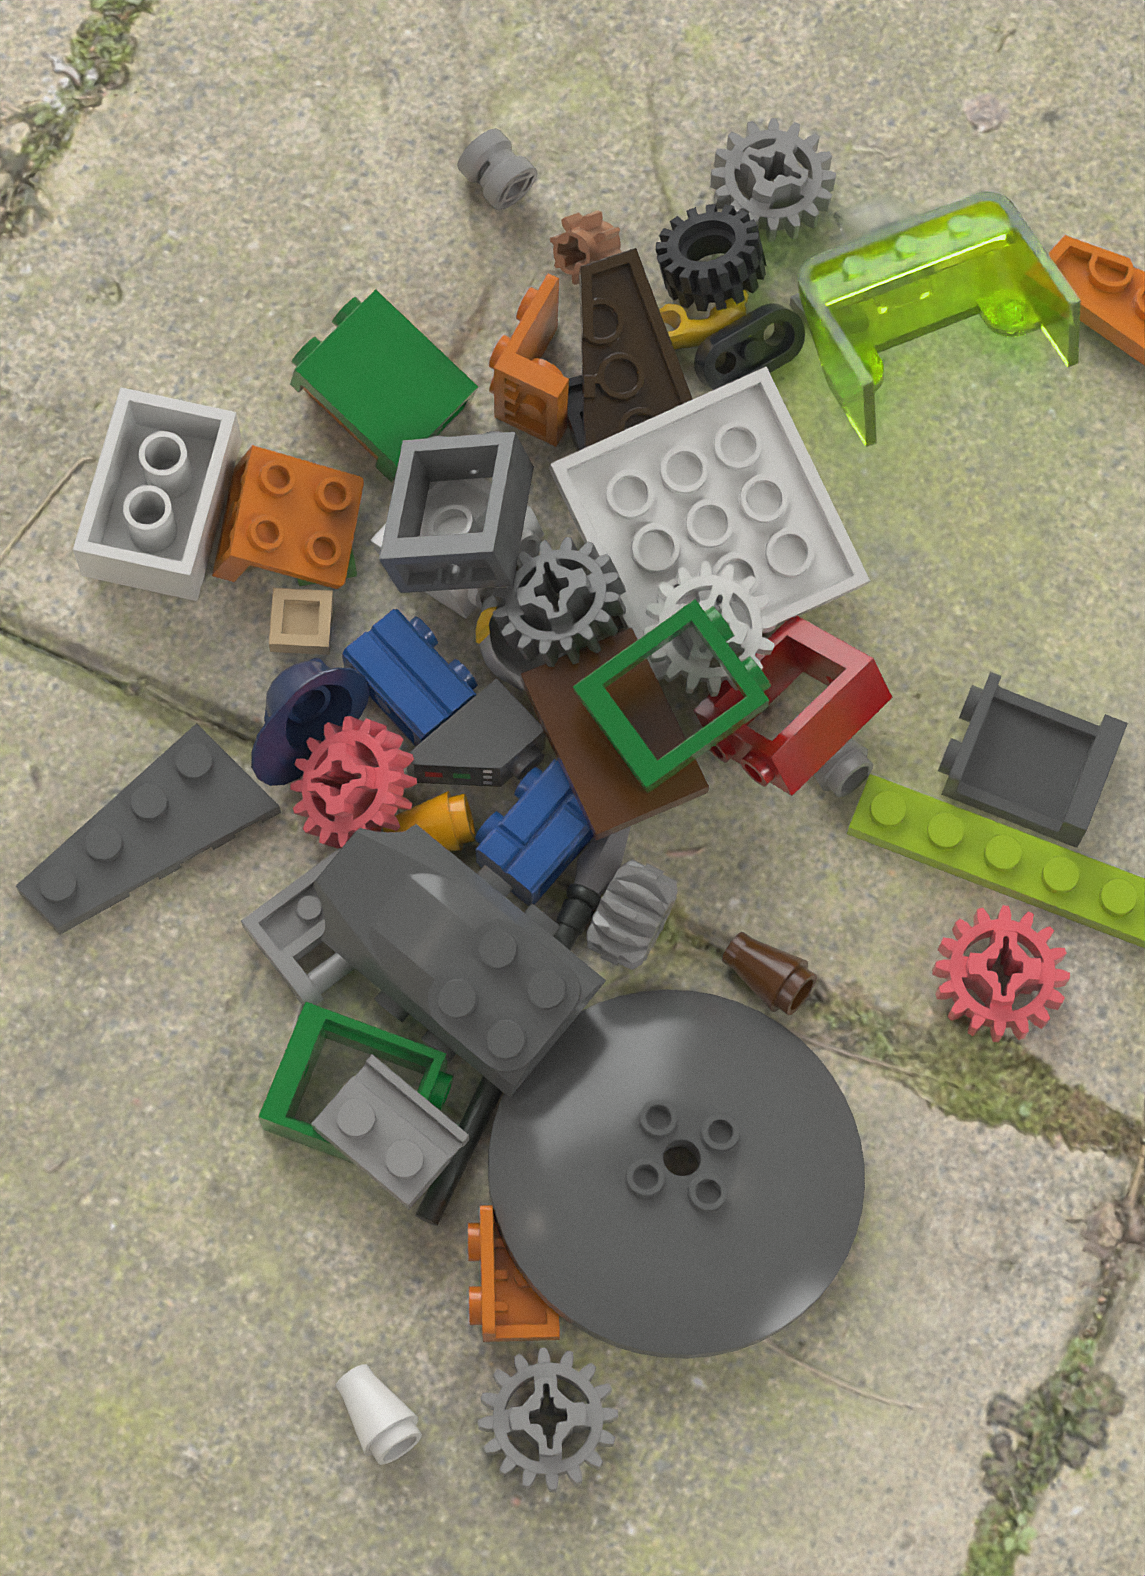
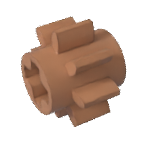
M598 210L584 216L578 212L561 219V222L566 232L550 237V242L554 245V266L572 275V284L574 285L579 284V271L582 265L622 252L620 250L621 241L619 237L621 230L619 227H613L610 223L602 221V211Z

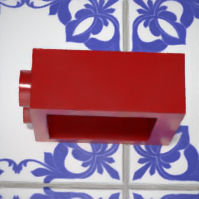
M799 616L785 621L768 638V640L775 644L771 655L755 654V657L763 666V673L771 684V687L765 690L764 693L769 699V704L772 703L803 672L828 687L772 741L748 727L758 716L756 715L709 749L716 758L724 763H727L730 759L739 763L745 772L759 785L766 787L771 783L791 796L893 698L873 657ZM724 680L721 683L718 695L711 696L709 694L693 711L704 728L744 699L739 690L736 691L729 684L728 680Z

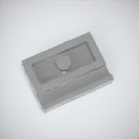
M373 1054L366 1060V1064L356 1076H352L311 1123L312 1128L408 1210L446 1168L458 1150L469 1141V1135Z

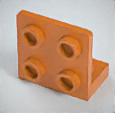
M548 273L538 290L531 287L524 295L516 315V319L520 322L511 338L503 335L493 350L489 367L494 369V376L489 392L494 394V418L557 447L567 429L569 378L563 376L562 372L555 365L541 359L558 328L559 278Z
M252 445L236 464L233 471L212 576L235 582L249 566L326 587L341 588L346 581L364 486L363 478Z

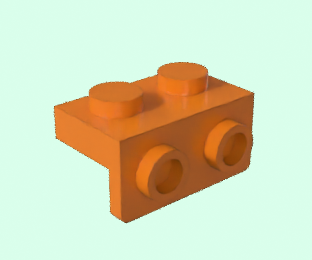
M480 1205V1222L468 1223V1261H481V1286H469L470 1325H482L483 1342L560 1340L559 1314L551 1309L535 1293L516 1268L498 1231L493 1214V1205Z

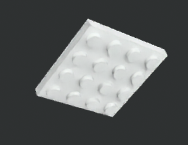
M767 367L550 464L549 470L584 544L588 541L593 543L600 556L608 554L625 585L626 592L620 595L626 607V614L619 617L625 629L633 628L637 639L643 636L644 628L658 624L657 620L645 614L648 603L664 604L665 602L657 592L658 585L661 582H665L674 588L679 586L676 574L677 570L681 567H684L692 578L698 577L702 561H708L712 568V575L721 576L727 564L734 565L732 580L739 584L745 578L752 575L756 580L750 594L754 598L760 595H769L771 601L761 611V616L776 618L777 626L792 617L801 616L862 588L870 582ZM711 590L693 593L685 597L677 605H681V603L688 604L694 599L699 603L709 598ZM731 597L729 605L737 621L748 624V628H750L746 612ZM714 606L719 612V606ZM677 636L672 640V643L678 653L688 661L691 652L683 637ZM702 641L700 652L704 653L707 646ZM648 657L647 659L657 680L664 679L670 664L667 660L651 663Z

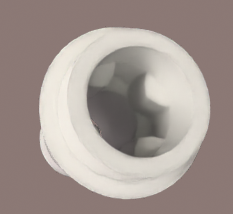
M367 1364L351 1369L338 1380L336 1388L343 1397L362 1450L366 1456L373 1455L378 1464L384 1465L403 1456L419 1442L422 1434L416 1426L419 1419L418 1416L373 1374Z

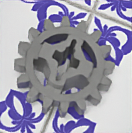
M771 118L768 130L760 131L753 121L748 122L745 138L734 132L728 134L727 150L717 148L714 159L715 169H711L710 188L716 189L713 204H716L717 209H723L725 204L734 206L736 214L743 209L749 213L750 220H755L758 229L766 230L768 242H775L777 231L785 229L792 240L798 238L801 222L814 229L818 224L819 211L828 212L832 198L830 192L834 190L836 173L829 171L832 159L830 151L816 153L820 137L813 134L803 140L799 137L800 124L796 122L789 127L787 132L779 130L777 118ZM741 192L746 193L747 196H748V199L745 198L744 195H743Z
M540 1348L538 1364L530 1366L521 1354L514 1356L517 1373L510 1377L507 1373L497 1369L493 1374V1378L501 1389L499 1394L482 1393L481 1403L493 1410L492 1416H486L478 1420L479 1430L494 1432L495 1438L484 1446L486 1455L491 1456L502 1452L506 1458L499 1469L500 1474L506 1477L516 1468L522 1470L523 1488L528 1490L533 1485L536 1476L545 1477L549 1492H556L558 1476L567 1474L575 1486L582 1484L580 1466L586 1463L591 1468L599 1470L603 1466V1461L595 1451L597 1445L613 1447L616 1437L602 1430L603 1424H608L618 1419L617 1409L602 1408L601 1402L612 1392L610 1384L593 1387L590 1381L595 1374L596 1366L590 1363L579 1372L572 1368L573 1352L568 1350L562 1356L559 1364L550 1362L547 1348ZM557 1379L566 1381L577 1388L588 1404H584V1402L572 1403L558 1390ZM534 1380V1393L524 1405L506 1409L513 1394L524 1384ZM545 1391L549 1393V1404L553 1405L554 1414L565 1416L566 1421L556 1425L555 1434L552 1438V1449L547 1447L546 1435H543L541 1425L530 1424L529 1418H536L540 1415L544 1399L543 1392ZM590 1430L584 1445L574 1455L562 1460V1446L571 1435ZM508 1436H512V1438L524 1437L538 1449L539 1462L522 1455L512 1445Z

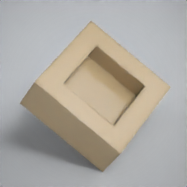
M273 588L269 631L270 652L330 655L334 607L333 590Z

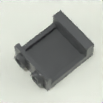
M990 671L983 689L974 685L971 686L960 713L959 719L969 722L963 741L950 738L938 772L948 775V779L941 795L1077 848L1088 829L1128 723L1105 714L1100 725L1093 724L1001 688L998 685L1001 675Z

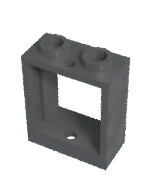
M490 431L477 435L432 436L427 439L403 440L379 556L380 562L400 593L513 586L534 466L516 432ZM493 477L483 532L420 536L430 482Z

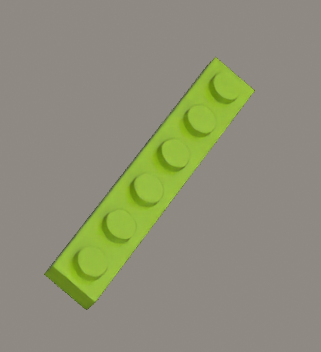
M869 774L847 831L848 835L1145 949V878Z

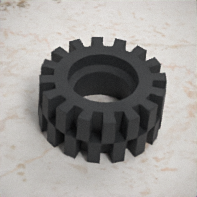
M716 204L706 205V213L698 214L695 207L686 211L687 220L683 221L679 216L670 221L672 230L663 228L659 234L661 242H656L655 250L665 288L668 290V294L673 301L679 299L680 306L687 309L695 301L697 311L707 312L709 303H715L718 311L727 308L725 300L732 298L737 305L745 300L743 290L753 294L759 288L757 279L764 280L766 275L765 266L767 264L757 224L754 219L750 220L749 213L742 209L736 214L735 207L725 204L722 212H718ZM719 253L724 254L721 257L716 258L714 260L698 262L700 259L709 255Z

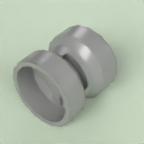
M497 128L490 129L474 139L463 151L457 164L458 170L468 181L479 183L483 187L484 198L496 210L506 209L519 201L530 190L538 175L537 169L526 157L516 156L512 152L511 141Z

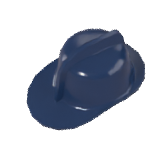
M319 658L293 664L282 671L272 681L266 693L265 724L257 734L251 751V768L257 779L269 786L286 785L303 776L304 771L294 764L296 759L309 760L312 752L308 748L306 741L311 737L323 742L325 740V724L329 722L342 727L345 717L351 716L359 719L368 704L370 691L365 677L352 668L337 667L332 669Z

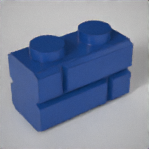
M393 609L375 623L370 631L364 632L348 645L342 653L344 668H352L365 677L370 688L369 697L416 747L476 696L473 690L478 687V684L471 672L459 660L454 659L448 664L434 649L438 645V640L431 629L419 617L415 616L408 621L398 609Z
M556 759L551 762L544 772L538 767L530 770L514 792V796L519 799L505 816L498 811L493 813L484 822L475 836V840L479 843V846L476 848V863L480 868L486 865L512 886L511 893L527 906L535 905L594 837L567 778Z

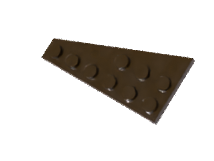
M633 248L582 265L579 271L584 448L691 401L693 398L637 249ZM611 616L617 630L624 628L619 616Z

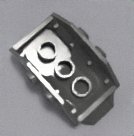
M417 824L404 832L387 833L363 828L358 829L313 884L320 899L325 919V930L321 940L381 990L374 1000L401 1022H404L409 1014L428 1029L421 1038L427 1045L446 1053L447 1061L449 1062L458 1054L509 1098H511L606 982L602 976L553 937L560 929L556 922L534 904H531L525 912L521 911L506 898L512 891V886L486 865L476 874Z

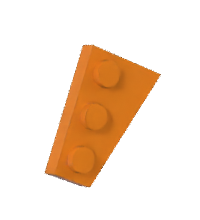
M1064 235L1033 270L1027 284L1145 366V271L1135 268L1131 258Z

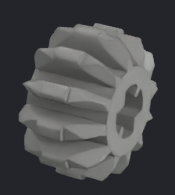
M631 859L618 868L613 880L610 881L592 917V923L587 930L588 948L601 954L600 958L616 966L621 964L633 970L642 965L652 947H654L671 913V908L678 892L676 881L663 875L664 871L648 863L643 865Z

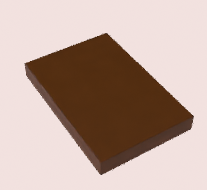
M632 627L617 633L615 636H609L598 641L601 651L597 654L587 646L579 649V663L572 664L568 656L564 655L558 658L554 667H548L545 663L520 674V681L596 841L707 794L709 790V785L695 759L647 794L574 692V685L638 640ZM648 659L642 661L605 688L657 761L686 740Z

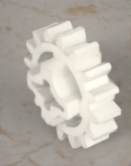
M702 561L698 577L692 578L690 573L684 567H681L677 570L676 574L679 586L674 588L665 582H661L658 585L657 592L665 602L664 604L648 603L645 614L657 620L658 624L644 628L643 636L687 604L684 603L677 605L685 597L699 591L711 590L709 598L699 602V605L704 611L712 606H719V613L735 635L727 641L735 654H738V652L742 653L738 657L741 662L748 656H751L762 670L763 666L755 657V654L771 655L775 644L762 637V633L775 630L777 620L776 618L761 616V611L769 605L771 599L768 594L755 598L750 594L756 580L752 575L745 578L739 584L732 580L734 565L727 564L721 576L712 575V568L709 562ZM731 597L746 612L750 628H748V624L737 621L729 605ZM692 626L679 635L683 637L691 652L688 661L678 653L672 641L649 656L651 663L667 660L670 664L664 676L668 683L677 678L679 674L687 677V693L692 694L699 682H707L710 695L717 696L721 681L728 680L729 684L736 691L738 690L722 667L709 668L711 659L715 657L708 647L704 653L700 652L702 639Z

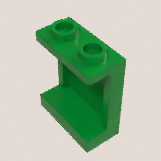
M375 289L363 302L357 297L347 302L332 320V323L337 328L322 342L315 336L297 352L291 361L296 368L294 369L290 385L298 393L305 387L378 457L375 467L392 483L396 477L403 440L427 439L432 436H438L471 403L478 386Z

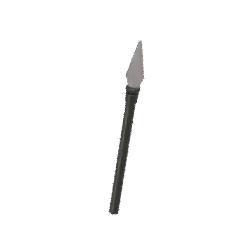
M631 826L597 841L594 838L577 860L575 882L567 888L566 894L568 899L564 900L555 921L560 926V929L553 936L570 951L578 936L582 935L593 915L592 910L598 908L600 896L608 888L618 868L621 867ZM484 1076L459 1124V1127L469 1135V1141L452 1157L451 1162L428 1187L415 1214L416 1217L431 1225L438 1226L502 1094V1091Z

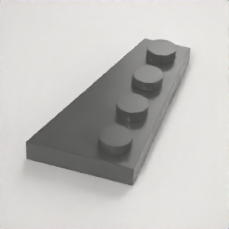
M196 723L19 882L16 888L33 908L61 935L128 898L131 891L157 877L160 880L180 869V864L211 847L215 850L235 839L236 833L260 820L264 823L280 814V806Z

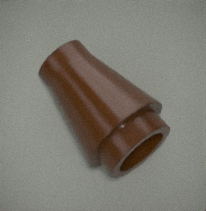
M740 932L733 938L722 957V962L732 968L772 1012L780 1009L787 1015L795 1013L808 998L817 980V975L808 969L807 960L755 940L744 932Z

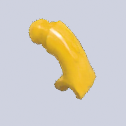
M743 290L744 301L736 305L732 298L725 300L726 309L717 311L715 305L710 310L708 318L705 319L688 318L685 310L678 304H666L660 308L664 323L674 328L673 331H667L673 348L676 350L698 347L708 336L746 315L747 309L745 305L749 298L747 290Z

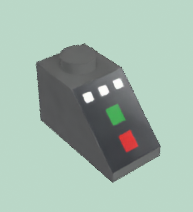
M496 678L409 752L413 754L414 760L407 766V774L417 778V783L501 787L513 776L518 780L523 779L530 770L542 762L545 756L542 751L545 749L546 734L541 724Z

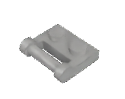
M340 848L241 920L245 931L288 984L293 994L303 1006L305 1001L314 1005L319 1004L324 1000L321 995L324 991L355 969L337 953L333 954L308 974L297 963L299 959L323 942L321 937L325 930L324 913L313 884L341 850Z

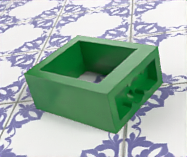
M696 599L573 686L578 699L647 794L761 713L769 704V699L764 691L771 687V684L751 656H748L742 662L727 643L735 635L725 619L714 606L704 611ZM692 626L743 695L744 699L657 761L605 688Z
M305 1001L258 1118L262 1129L353 1163L312 1128L311 1124L295 1118L326 1039L370 1055L373 1054L375 1057L423 1074L417 1092L440 1111L446 1103L454 1076L445 1073L448 1067L446 1053Z

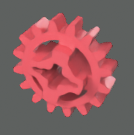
M347 716L344 718L342 727L329 722L324 725L325 740L323 742L311 737L306 741L312 754L309 760L296 759L294 765L304 771L302 780H297L290 784V790L302 793L303 799L293 807L294 814L308 818L303 830L308 834L320 837L319 843L341 849L355 831L360 828L381 832V829L385 827L397 831L400 828V824L395 817L398 808L411 810L412 803L403 797L404 788H410L417 784V778L404 774V768L411 764L414 757L411 753L399 750L403 738L401 735L386 730V725L367 718L362 721Z
M1003 905L997 918L991 920L989 914L982 907L975 912L973 927L962 919L955 922L952 931L958 941L943 937L938 951L948 959L936 961L932 969V975L945 978L947 981L938 987L935 995L937 1000L953 999L955 1004L947 1016L951 1021L959 1019L963 1015L971 1019L968 1026V1034L974 1036L982 1025L990 1027L992 1041L999 1042L1005 1029L1011 1028L1016 1038L1021 1040L1029 1032V1020L1035 1026L1042 1029L1050 1020L1045 1007L1058 1010L1063 1003L1065 997L1053 988L1065 986L1070 979L1069 972L1055 969V966L1064 959L1067 952L1065 948L1056 947L1050 949L1047 942L1054 932L1050 926L1040 930L1038 933L1031 928L1034 917L1033 913L1028 911L1020 922L1011 920L1009 906ZM990 937V943L985 951L982 953L970 952L969 956H963L971 945L979 940ZM1017 942L1025 946L1032 953L1034 958H1030L1017 944ZM1000 953V964L1003 965L1004 974L1011 976L1002 994L998 975L996 972L991 971ZM966 989H972L985 1003V1006L978 1003ZM1033 991H1039L1035 999L1029 1004L1017 1010H1012L1014 999L1019 994L1031 995Z

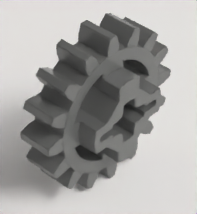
M571 537L564 538L560 550H552L547 540L541 541L540 555L534 558L525 551L520 552L519 559L523 566L518 571L516 570L513 586L498 588L493 592V596L500 608L493 612V616L502 630L501 633L512 650L519 648L524 659L528 662H532L541 654L548 667L555 666L559 654H567L572 664L579 663V649L585 646L597 654L601 651L597 637L601 633L615 636L618 632L611 616L626 614V607L620 595L626 592V588L608 554L600 556L595 545L589 541L578 551Z

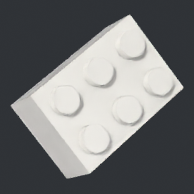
M120 387L73 547L82 576L184 599L198 600L242 443L236 412Z

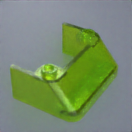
M980 192L812 256L798 270L799 298L827 385L866 447L877 443L875 392L882 386L884 381V364L878 353L979 314L991 331L1005 337H1019L1042 329L1068 368L1079 364L1081 300L1012 201L999 193Z

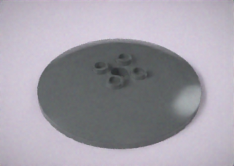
M665 989L641 991L618 996L581 1011L511 1098L504 1093L491 1132L488 1150V1186L495 1222L507 1252L529 1286L551 1309L578 1329L612 1346L637 1354L661 1358L690 1359L730 1353L757 1344L793 1323L821 1297L846 1260L857 1234L864 1201L865 1164L856 1122L843 1092L826 1066L800 1038L762 1012L737 1001L708 993ZM674 1147L686 1148L696 1157L698 1168L693 1174L688 1176L675 1175L666 1168L663 1154Z

